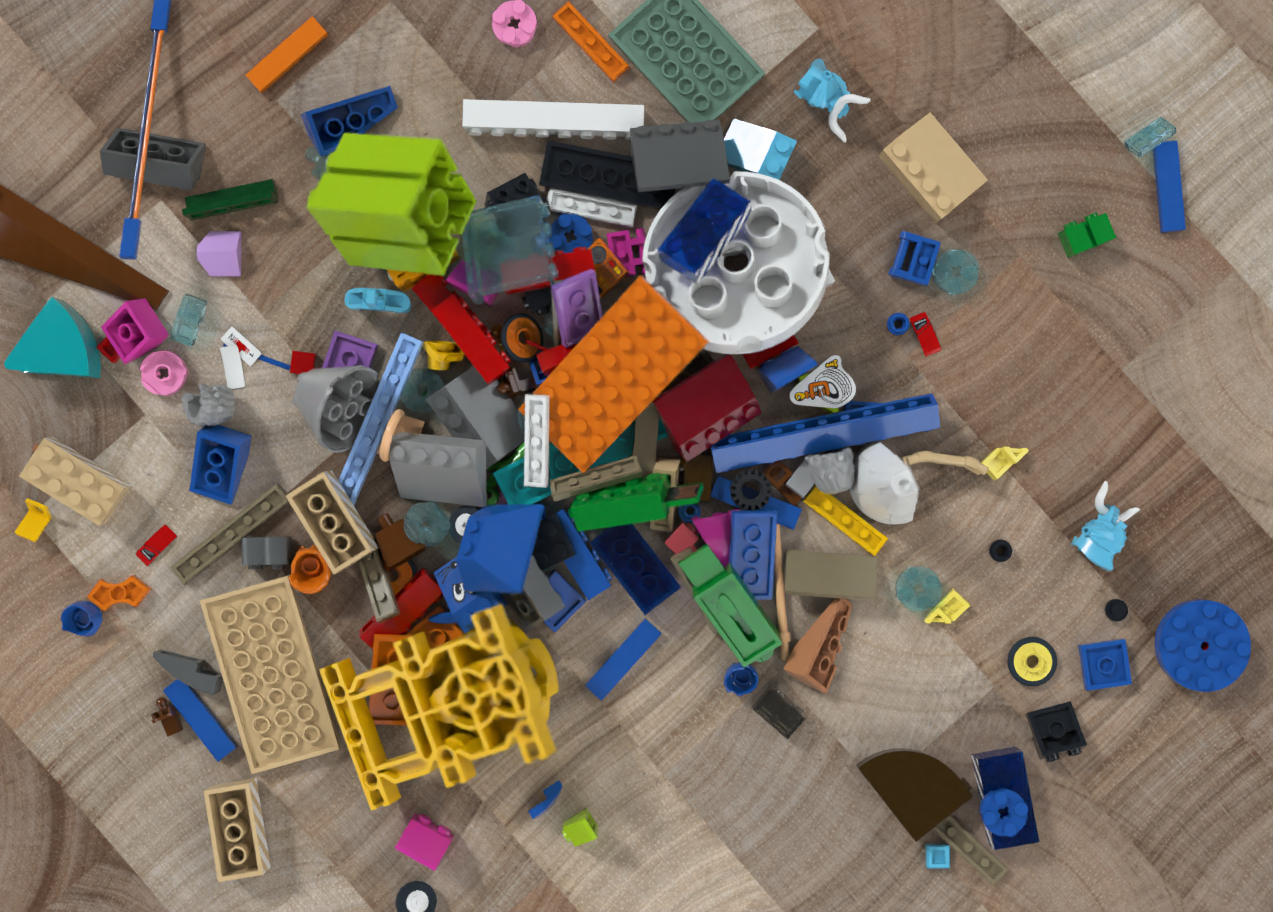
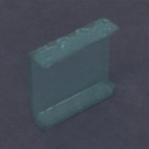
M539 195L472 211L462 233L468 294L475 304L485 303L484 295L545 281H549L551 285L556 284L555 277H558L556 264L552 261V257H555L553 243H550L549 239L553 234L550 223H547V217L550 216L547 203H543Z

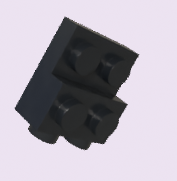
M1071 701L1026 714L1033 734L1032 740L1040 760L1046 759L1047 763L1059 760V755L1068 753L1069 757L1081 754V749L1087 746Z

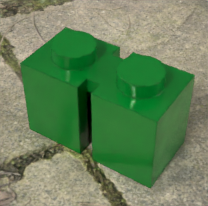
M1095 212L1084 217L1085 222L1077 224L1075 220L1063 226L1064 230L1059 232L1058 236L1067 258L1116 238L1107 213L1098 216V213Z

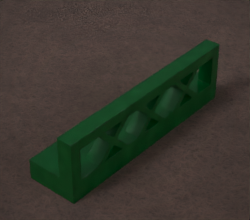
M269 179L184 197L186 208L182 209L184 217L193 221L279 203L275 181Z

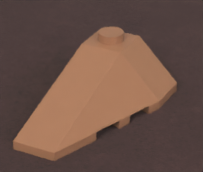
M835 598L792 649L783 670L795 679L826 694L836 673L837 666L834 665L836 653H841L840 637L841 633H844L847 629L853 604L847 599Z

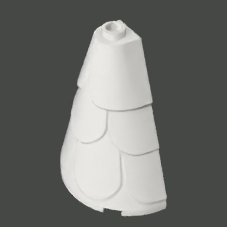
M879 440L866 443L859 449L853 459L855 466L854 483L849 491L854 503L866 516L881 523L904 524L913 521L919 489L909 467Z

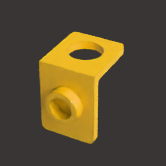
M27 498L25 502L29 511L15 530V534L36 542L52 517L46 505Z

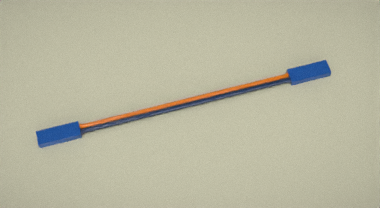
M154 0L150 28L154 35L128 218H124L119 254L121 259L137 260L142 223L138 215L163 33H167L171 0Z

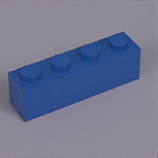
M562 509L557 513L577 553L564 560V563L587 600H590L611 587L610 581L613 578L607 568L602 570L598 561L601 559L595 549L590 550L586 542L589 540L584 531L578 532L574 525V518H571L569 513Z

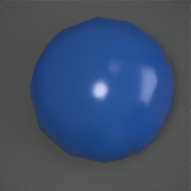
M740 662L733 663L728 667L724 675L726 691L728 693L733 692L738 697L755 690L759 681L756 669L750 664L743 667Z

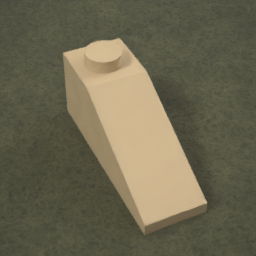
M658 457L653 473L667 474L671 487L679 485L680 460ZM676 506L670 507L666 519L650 521V529L672 532Z

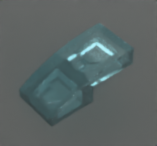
M189 294L184 295L175 318L170 337L171 340L188 346L195 344L199 324L204 320L207 306L206 300Z

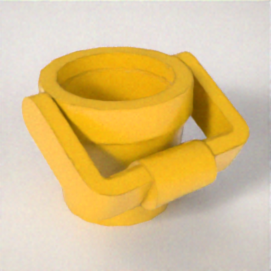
M427 340L423 343V348L427 352L428 369L450 370L451 361H462L465 355L456 342Z

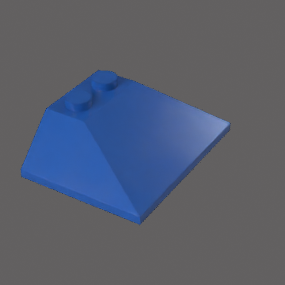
M487 505L468 517L456 559L465 591L522 593L544 505Z

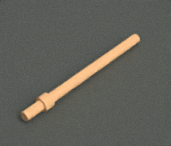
M777 524L774 578L778 630L783 643L780 645L781 660H787L790 656L789 642L791 639L790 632L787 629L780 525Z

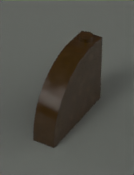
M904 748L883 750L866 757L856 765L916 842L974 797L969 791L972 787L964 777L960 779L947 765L935 757L918 750Z

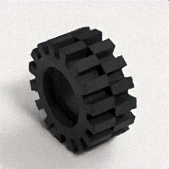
M746 470L737 474L732 480L730 496L739 508L753 511L761 509L769 502L772 486H770V481L765 474L757 470ZM748 481H753L759 486V494L754 499H747L742 493V487Z

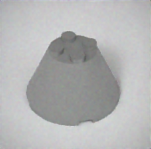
M367 366L316 368L307 373L302 372L298 376V385L292 401L293 405L299 409L323 448L339 453L353 447L380 383L377 378L378 373Z

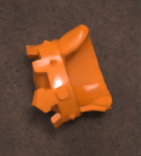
M312 545L309 548L299 546L295 551L296 556L291 565L290 584L299 592L315 594L328 585L332 571L316 545Z

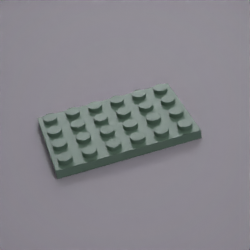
M646 0L608 34V38L686 122L717 120L765 76V72L699 0Z

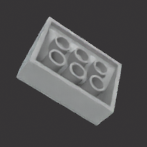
M399 432L392 437L389 458L400 498L479 507L487 506L486 440Z

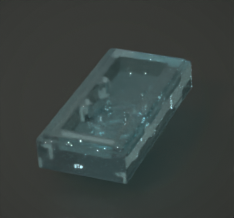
M1159 117L1125 140V147L1140 158L1176 134V127L1163 117Z

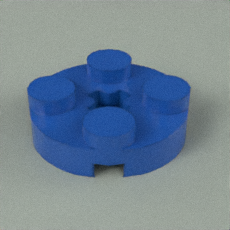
M563 214L551 224L548 239L553 251L562 250L564 253L573 252L574 248L586 247L588 249L593 243L591 226L584 218L575 214ZM571 231L575 232L576 241L566 242L565 234Z
M999 788V790L988 792L983 797L979 812L984 826L990 832L998 836L1013 837L1025 825L1028 807L1022 797L1013 790ZM1005 806L1008 807L1007 811L1009 814L1000 818L999 808L1004 809Z

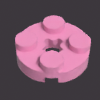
M507 1L501 4L492 14V28L496 38L501 43L517 48L528 44L533 39L537 29V20L534 11L524 1ZM512 19L520 21L518 23L519 28L517 29L508 25Z
M170 351L152 352L143 360L140 371H142V384L148 391L157 395L170 396L177 393L185 385L189 375V370L184 360L176 353ZM161 368H168L169 375L167 378H160L161 373L159 370Z

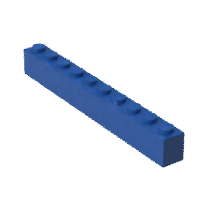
M933 393L729 434L711 446L716 473L729 472L733 469L750 468L758 464L774 463L778 460L794 459L798 456L818 454L822 451L838 450L847 446L863 445L867 442L883 441L896 436H907L911 433L931 431L932 429L940 428L939 408Z

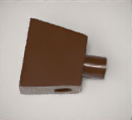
M389 513L377 519L382 530L377 532L375 536L389 572L427 550L425 543L404 519L394 523Z

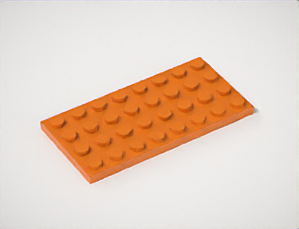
M643 276L638 277L532 393L534 395H550L549 440L582 473L591 467L709 342ZM525 402L518 409L524 416Z

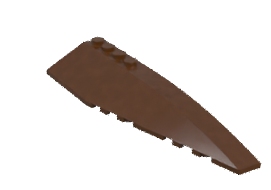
M0 182V257L127 300L146 298L151 308H159L169 290Z

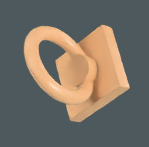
M397 409L386 426L382 442L377 451L380 459L384 462L390 460L389 449L393 436L399 432L422 434L426 422L405 416L403 410Z

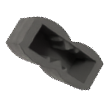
M290 536L242 538V565H248V569H262V565H271V569H285V564H291Z

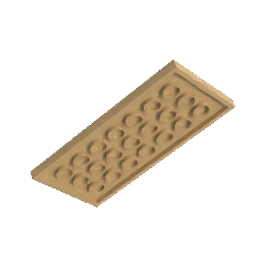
M290 575L200 600L251 774L341 748L295 590L290 584Z

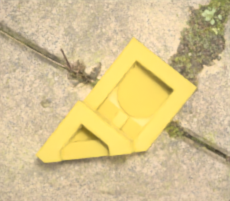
M996 448L980 463L989 468L987 474L993 480H997L1029 450L1027 448Z
M953 588L932 609L924 621L926 623H951L970 606V603Z

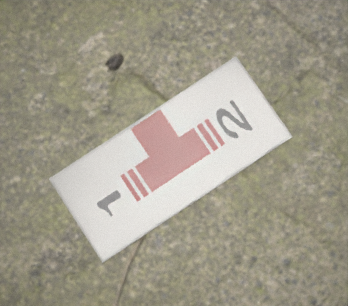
M232 326L220 339L227 346L237 345L240 358L250 367L262 354Z

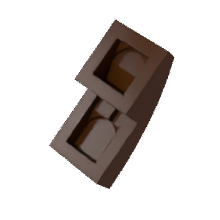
M780 460L771 463L762 472L769 479L770 484L793 506H796L803 499L785 485L793 475V472Z

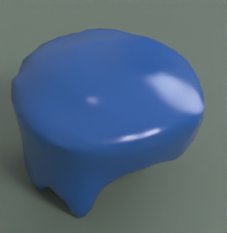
M77 601L66 607L62 612V630L85 637L93 636L102 623V613L91 602Z

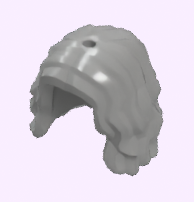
M200 383L199 395L187 392L181 398L186 418L190 420L191 424L198 426H216L227 422L232 418L236 409L234 393L226 385L215 384L208 386Z
M843 447L838 450H831L829 454H816L805 457V460L808 462L807 467L810 471V477L815 481L816 487L821 492L836 494L852 487L855 466L853 464L854 455L850 448Z

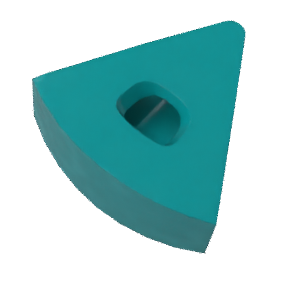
M54 297L48 300L4 362L6 369L24 373L100 378L101 375L100 353L96 348L98 344L89 325L73 307L65 301Z

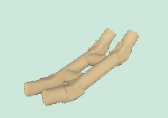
M918 451L912 453V455L902 457V461L906 465L920 462L964 467L977 475H980V473L985 475L989 469L980 463L979 460L970 456L961 457L932 453V451Z

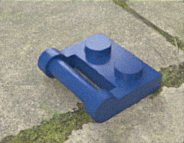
M901 231L899 248L893 267L889 269L888 275L928 286L941 242ZM909 242H912L916 245L908 271L906 272L901 269Z

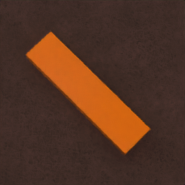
M569 1L552 16L554 21L612 83L629 69V65Z
M312 16L245 74L246 77L263 93L328 36V33Z

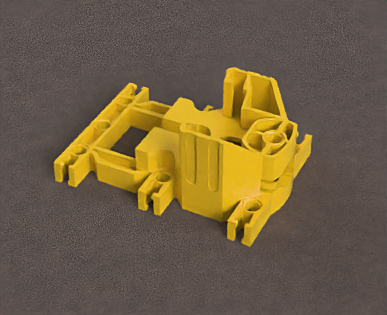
M502 604L472 615L475 629L432 650L423 631L393 643L399 660L368 670L357 676L350 658L319 669L371 811L382 805L383 807L388 806L401 798L396 783L429 774L438 767L446 788L456 785L459 781L460 784L465 783L477 775L472 760L507 750L517 742L526 764L533 762L538 757L539 760L547 758L556 751L546 724L550 713V698L559 691L557 672L553 660L540 639H529L515 621L506 616ZM532 667L536 670L537 675L533 673ZM393 687L416 751L387 760L365 696Z

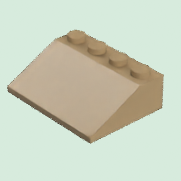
M931 112L897 137L879 154L880 159L936 224L988 181Z

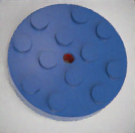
M1194 599L1176 605L1163 617L1155 635V653L1164 673L1175 683L1194 691L1212 692L1229 686L1241 676L1250 658L1251 640L1242 618L1230 607L1211 600Z

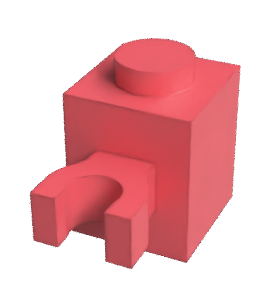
M681 523L664 543L675 554L688 547L695 552L698 550L694 546V543L699 539L696 536L698 531L690 523H687V525Z

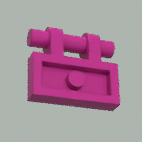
M644 228L636 229L637 238L630 239L629 230L607 233L609 248L629 271L625 277L636 276V266H641L642 273L645 274L643 249L646 236ZM638 246L640 258L633 259L632 247Z

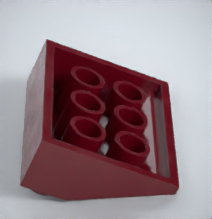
M731 354L722 355L652 401L674 449L686 462L762 413L754 393Z

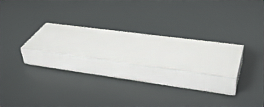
M549 188L547 198L550 207L549 211L566 215L575 214L582 218L630 228L634 226L638 207L636 204L555 188Z
M525 395L524 486L548 487L550 395Z

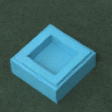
M948 843L925 844L927 868H950V845Z

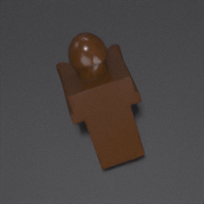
M511 367L507 374H504V378H502L504 383H500L497 386V391L501 394H506L507 392L509 398L531 393L537 389L534 377L519 380L514 367Z
M159 697L156 700V706L160 711L151 714L152 722L156 723L161 720L167 737L184 730L177 715L179 711L174 705L168 707V701L164 697Z

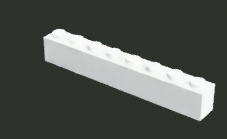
M463 99L462 127L465 132L473 136H479L482 133H491L492 136H504V133H513V136L526 137L527 134H535L536 137L547 138L549 135H558L559 138H571V135H577L582 139H593L594 136H603V139L614 140L616 137H625L626 140H630V128L644 126V105Z

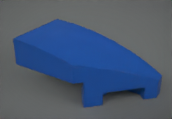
M560 780L543 790L547 799L528 811L532 819L539 818L555 804L563 788Z

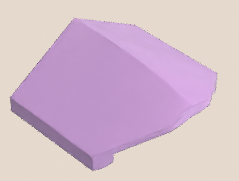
M210 231L197 245V260L211 277H241V231Z

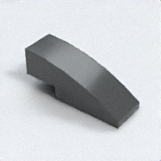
M162 649L153 652V658L167 672L184 684L211 695L220 692L223 681L222 674L203 669L205 660Z

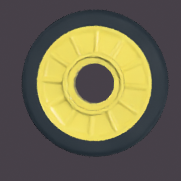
M1026 637L1012 646L1008 654L1007 663L1009 671L1016 681L1026 686H1039L1049 681L1054 675L1057 668V656L1053 647L1047 641L1038 637ZM1031 655H1035L1038 659V664L1033 668H1029L1027 665V658Z

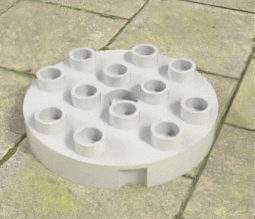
M733 172L728 184L686 187L669 199L656 215L649 228L643 249V264L646 280L709 340L702 349L723 354H746L762 351L785 341L808 322L818 308L827 286L829 252L825 242V229L820 217L812 205L798 191L770 176L751 172ZM715 187L713 193L695 201L702 192ZM705 202L700 210L681 219L688 210ZM751 202V207H750V209H749V211H748V213H747V216H746V218H745V220H744V222H743V224H742V227H741V229L738 231V233L736 234V231H737V229H738V227H739V225H740V223H741V221H742V218H743V216H744V214H745V212H746V210H747V207H748L749 203ZM741 215L727 247L722 252L736 220ZM691 220L686 228L667 237L674 228ZM726 235L714 264L708 270L721 240ZM677 238L672 246L658 253L657 249L660 246ZM712 253L711 258L707 264V267L702 275V278L697 285V280L705 265V262ZM742 253L747 256L748 266L742 271L730 272L723 265L724 258L728 255L735 256Z

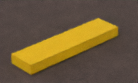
M814 485L803 500L805 504L873 556H876L888 540L886 536L833 495L821 492L816 485Z

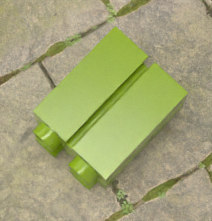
M344 133L335 152H332L327 159V173L323 174L317 187L309 194L307 209L310 214L315 218L326 235L330 236L331 242L351 266L444 275L459 242L457 238H452L450 234L462 235L477 201L463 176L459 173H451L456 172L458 168L442 140Z

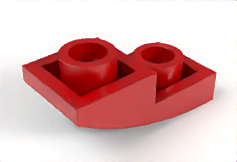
M577 344L568 348L559 345L537 354L543 374L545 376L551 374Z

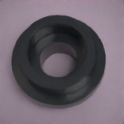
M998 539L991 543L989 554L993 560L1005 562L1012 555V547L1009 542ZM1001 546L1003 553L998 555L996 550Z

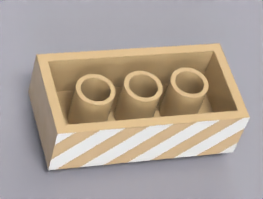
M46 437L42 440L19 475L22 479L98 526L108 522L131 487L128 483L54 437Z
M332 470L322 472L286 495V498L333 574L345 570L379 548Z
M251 778L211 785L204 790L218 882L264 875L271 866L257 779Z

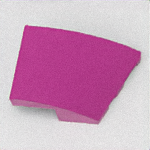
M731 511L714 513L712 517L700 519L697 516L691 518L703 540L710 546L722 565H728Z

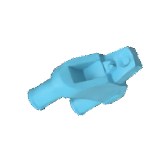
M353 288L346 293L344 298L346 306L355 311L372 310L408 313L412 307L410 298L405 293L388 289Z

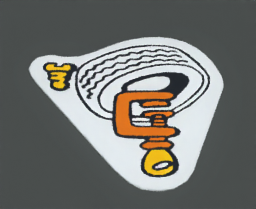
M833 355L792 389L790 399L797 405L838 408L847 404L854 397L856 386L851 376L842 368L840 356Z

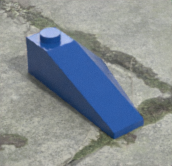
M387 86L306 111L301 114L310 140L319 155L324 156L335 152L344 133L364 134L398 107L391 87Z

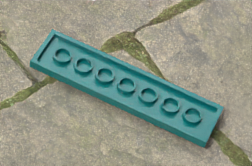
M660 417L657 441L668 436ZM635 420L590 468L618 461L632 454ZM551 443L549 444L548 487L524 486V457L493 472V475L508 505L534 504L552 495L549 480L573 474L580 470Z

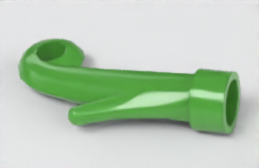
M523 442L518 446L513 454L491 465L487 470L497 471L523 458L525 443ZM493 473L486 480V497L488 494H492V497L487 500V505H495L499 499V493L494 489L498 483Z

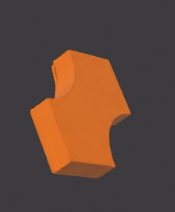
M131 575L127 580L119 584L100 579L86 598L103 611H107L112 605L121 602L138 607L152 588L135 575Z

